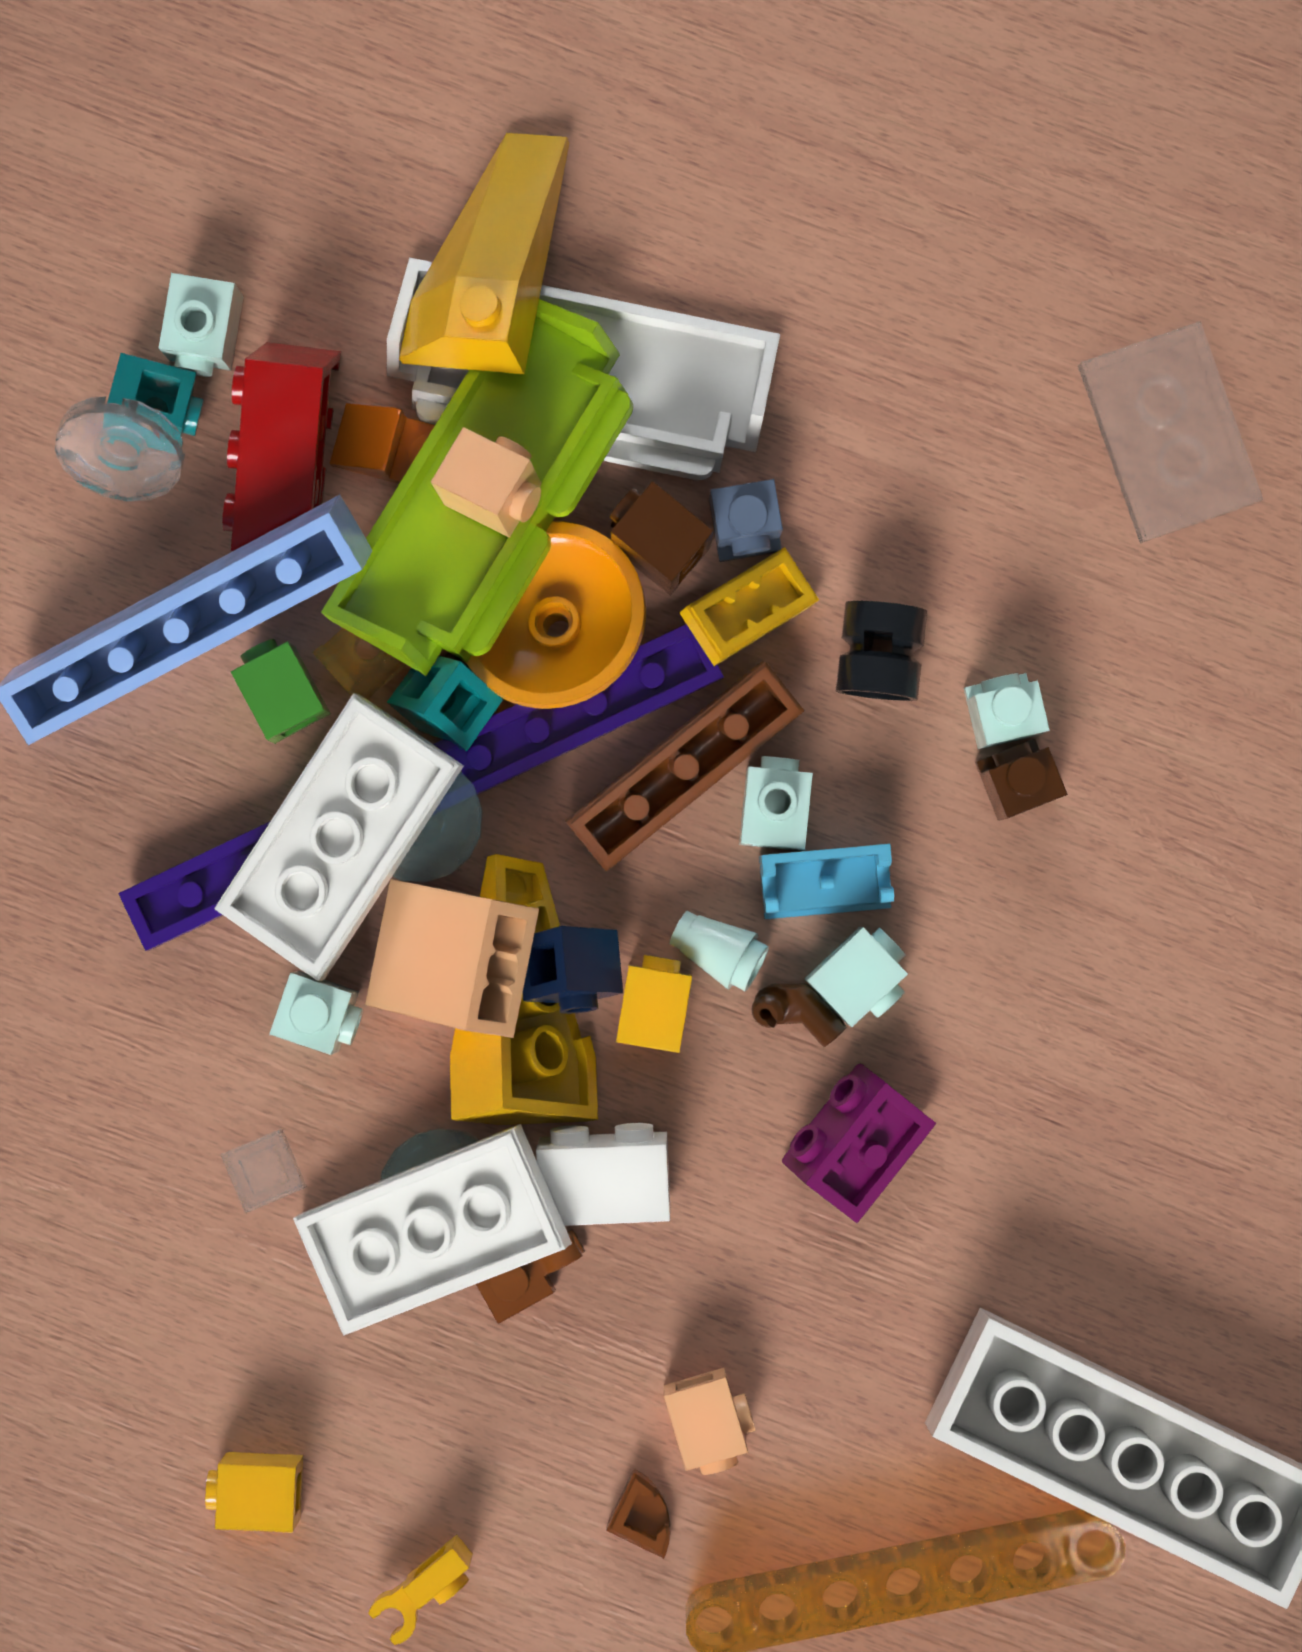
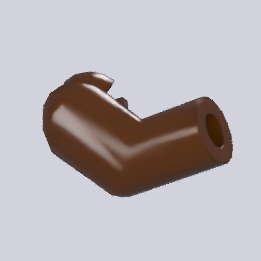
M771 984L759 990L751 1008L755 1021L766 1028H774L777 1024L802 1023L823 1048L834 1041L847 1028L819 994L807 984Z

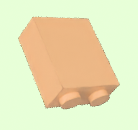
M390 879L365 1005L464 1031L514 1038L539 909Z

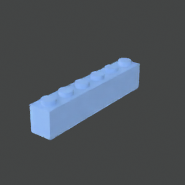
M338 495L16 666L0 682V702L26 743L30 745L363 570L373 550L341 495Z

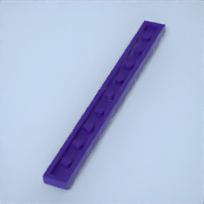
M685 624L639 646L633 660L621 676L608 688L586 701L552 709L531 708L516 704L491 716L467 751L461 750L453 742L445 739L434 743L433 745L457 760L464 767L431 817L722 680L724 676L718 664L713 666L693 633ZM271 821L118 893L145 951L157 948L224 916L214 908Z

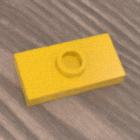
M784 547L689 604L680 612V615L713 666H716L812 607L819 601V598Z

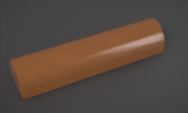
M762 660L567 818L565 822L607 872L805 710L768 663Z

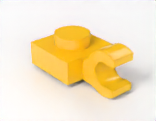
M457 1534L410 1572L406 1580L392 1590L381 1593L373 1601L368 1612L372 1619L388 1608H395L403 1615L404 1623L391 1633L389 1640L393 1645L405 1642L413 1634L418 1620L419 1609L433 1598L439 1605L445 1603L469 1581L464 1572L469 1569L473 1553Z

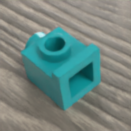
M120 353L105 408L103 436L115 439L118 434L179 450L183 433L196 435L204 399L193 396L196 372Z
M438 656L427 676L411 668L387 703L419 731L451 741L461 750L467 751L503 699L487 687L462 662Z

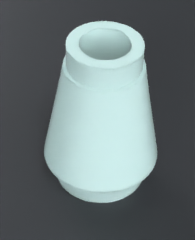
M686 911L679 920L669 943L680 949L681 953L729 990L734 985L745 992L756 978L769 950V946L757 940L758 933L701 915L697 916L689 911Z

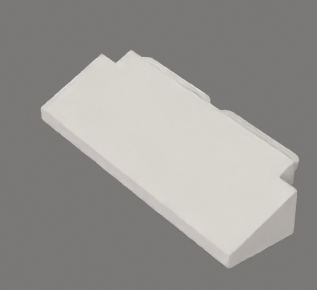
M409 257L387 336V376L413 381L412 409L416 410L420 421L436 425L469 370L402 364L399 360L411 299L432 264L429 261ZM542 285L539 299L598 322L620 353L609 375L618 378L629 394L628 396L633 402V412L604 461L693 480H704L710 477L713 472L720 473L725 446L756 452L780 334Z

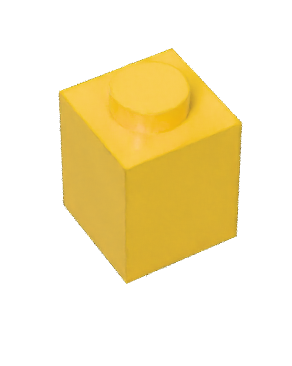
M643 955L642 967L628 966L616 1038L617 1043L680 1053L692 982V975L679 973L680 960Z
M227 1452L218 1463V1470L208 1471L206 1481L205 1506L206 1509L216 1510L215 1529L293 1533L301 1519L303 1455Z

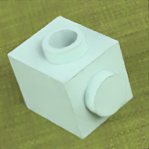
M171 273L159 349L169 361H175L174 367L196 372V376L211 377L213 368L231 371L244 298L236 284Z
M762 756L761 767L749 766L746 769L739 845L794 851L805 850L813 773L799 772L800 760Z
M858 927L804 979L847 1025L853 1027L869 1011L877 1018L880 1017L905 993L898 983L908 973L898 962L906 954L880 927L872 935L864 927Z
M301 971L291 972L270 1035L329 1055L337 1053L342 1043L351 1045L357 1033L363 1014V1009L355 1006L359 991L328 980L316 981Z

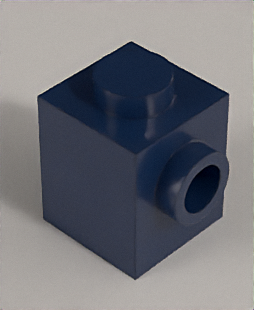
M559 926L534 933L522 993L524 1002L559 1003L560 1013H584L599 1009L598 999L623 993L617 930Z

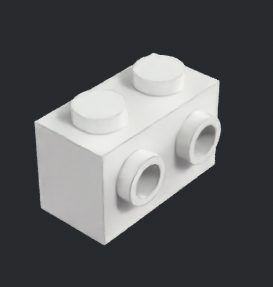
M626 1123L615 1126V1134L589 1135L588 1127L572 1125L553 1128L550 1130V1137H540L536 1149L537 1163L564 1226L670 1221L671 1200L667 1131L653 1132V1125L649 1123Z

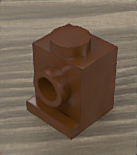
M1036 739L1021 743L975 762L998 821L1008 819L1068 795L1049 747L1040 750Z

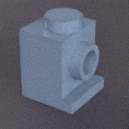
M774 479L710 490L709 505L719 562L772 554L782 549L780 536L783 527Z

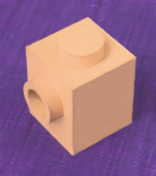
M464 427L431 480V484L445 506L509 538L519 521L524 523L533 515L541 497L540 486L542 483L530 461L532 456L524 447L502 436H499L493 442Z
M725 1368L663 1385L664 1399L685 1470L688 1471L700 1467L702 1475H709L736 1466L738 1464L737 1456L748 1453L744 1434L756 1430L745 1393L737 1396L732 1395Z

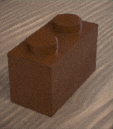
M653 481L643 493H640L633 487L618 503L609 517L613 520L610 525L613 528L611 530V541L626 554L633 566L670 596L711 548L713 530Z

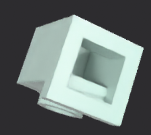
M1027 673L1004 675L964 688L978 749L1039 736L1050 731L1038 680L1028 682Z

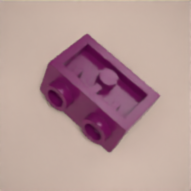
M859 1063L850 1074L842 1077L835 1084L831 1091L830 1099L811 1123L796 1133L790 1144V1149L782 1158V1163L807 1186L854 1222L858 1223L937 1123L862 1063Z

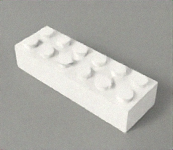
M979 1308L925 1421L932 1437L1288 1609L1302 1579L1301 1463L987 1310Z

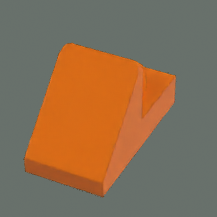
M346 403L330 465L399 484L435 425L407 418L402 409L394 407Z

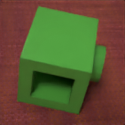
M270 639L252 647L240 656L244 665L231 671L265 738L274 744L331 714L296 647L288 641L278 646L275 639Z

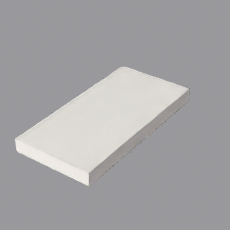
M353 693L214 909L316 981L325 980L464 765L360 694Z
M521 1124L317 1206L293 1218L343 1336L564 1250L572 1244Z

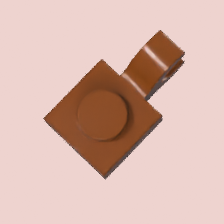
M573 1229L567 1231L572 1244L566 1249L476 1284L498 1324L555 1292L556 1289L548 1274L581 1258L583 1256L582 1253L585 1252Z

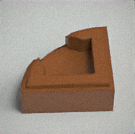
M634 1469L607 1524L606 1531L664 1559L670 1540L668 1508L656 1485L643 1473Z

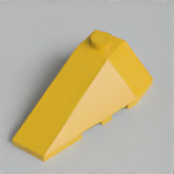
M518 133L505 134L411 299L399 360L402 364L525 374L570 144L567 137Z
M499 854L487 856L480 897L538 908L539 912L534 933L560 926L543 863ZM522 994L514 1038L455 1028L450 1052L451 1120L493 1125L598 1120L596 1055L591 1037L581 1038L575 1013H560L559 1003L524 1002Z

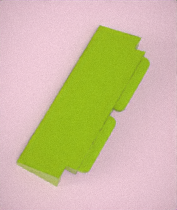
M539 299L525 374L469 370L366 537L373 551L363 570L338 583L321 611L326 618L425 676L428 675L443 649L465 662H468L472 655L481 656L491 649L550 551L551 539L546 533L548 527L555 517H565L573 512L633 412V402L628 396L629 394L618 378L609 375L620 353L598 322ZM463 427L493 442L499 436L508 438L524 447L532 456L530 461L542 483L540 486L541 497L533 515L524 523L519 521L510 538L445 506L431 484V480Z

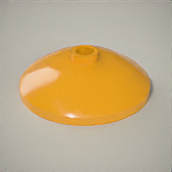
M551 522L546 531L551 539L550 551L495 643L484 655H472L468 662H466L471 671L494 693L518 705L540 709L562 708L594 697L608 688L627 669L643 637L646 622V601L641 581L633 564L626 554L608 537L591 528L575 523ZM565 621L568 623L566 632L561 636L552 637L548 635V630L554 622Z

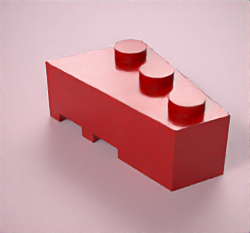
M266 342L245 358L244 366H236L232 381V403L234 405H241L240 430H231L227 448L228 468L237 469L235 494H226L222 515L223 531L232 532L231 551L248 544L322 504L327 470L323 467L326 429L332 430L334 409L328 408L331 370L339 371L341 351Z

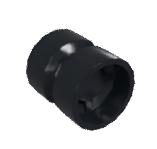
M847 601L845 603L841 638L850 645V651L839 657L835 692L881 700L917 701L922 665L913 658V652L924 646L927 610L898 603ZM874 639L892 640V653L871 651Z

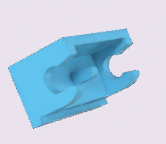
M881 844L759 856L764 919L891 908V902H894V888L891 886L890 866L892 863L891 845Z

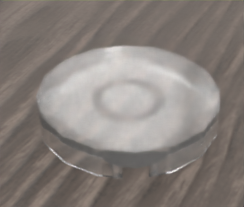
M107 396L90 397L72 405L61 418L55 443L57 458L63 470L79 485L98 495L126 502L150 501L169 493L180 480L185 454L182 450L184 441L181 434L161 412L144 403L123 398L122 404L119 405L105 403Z

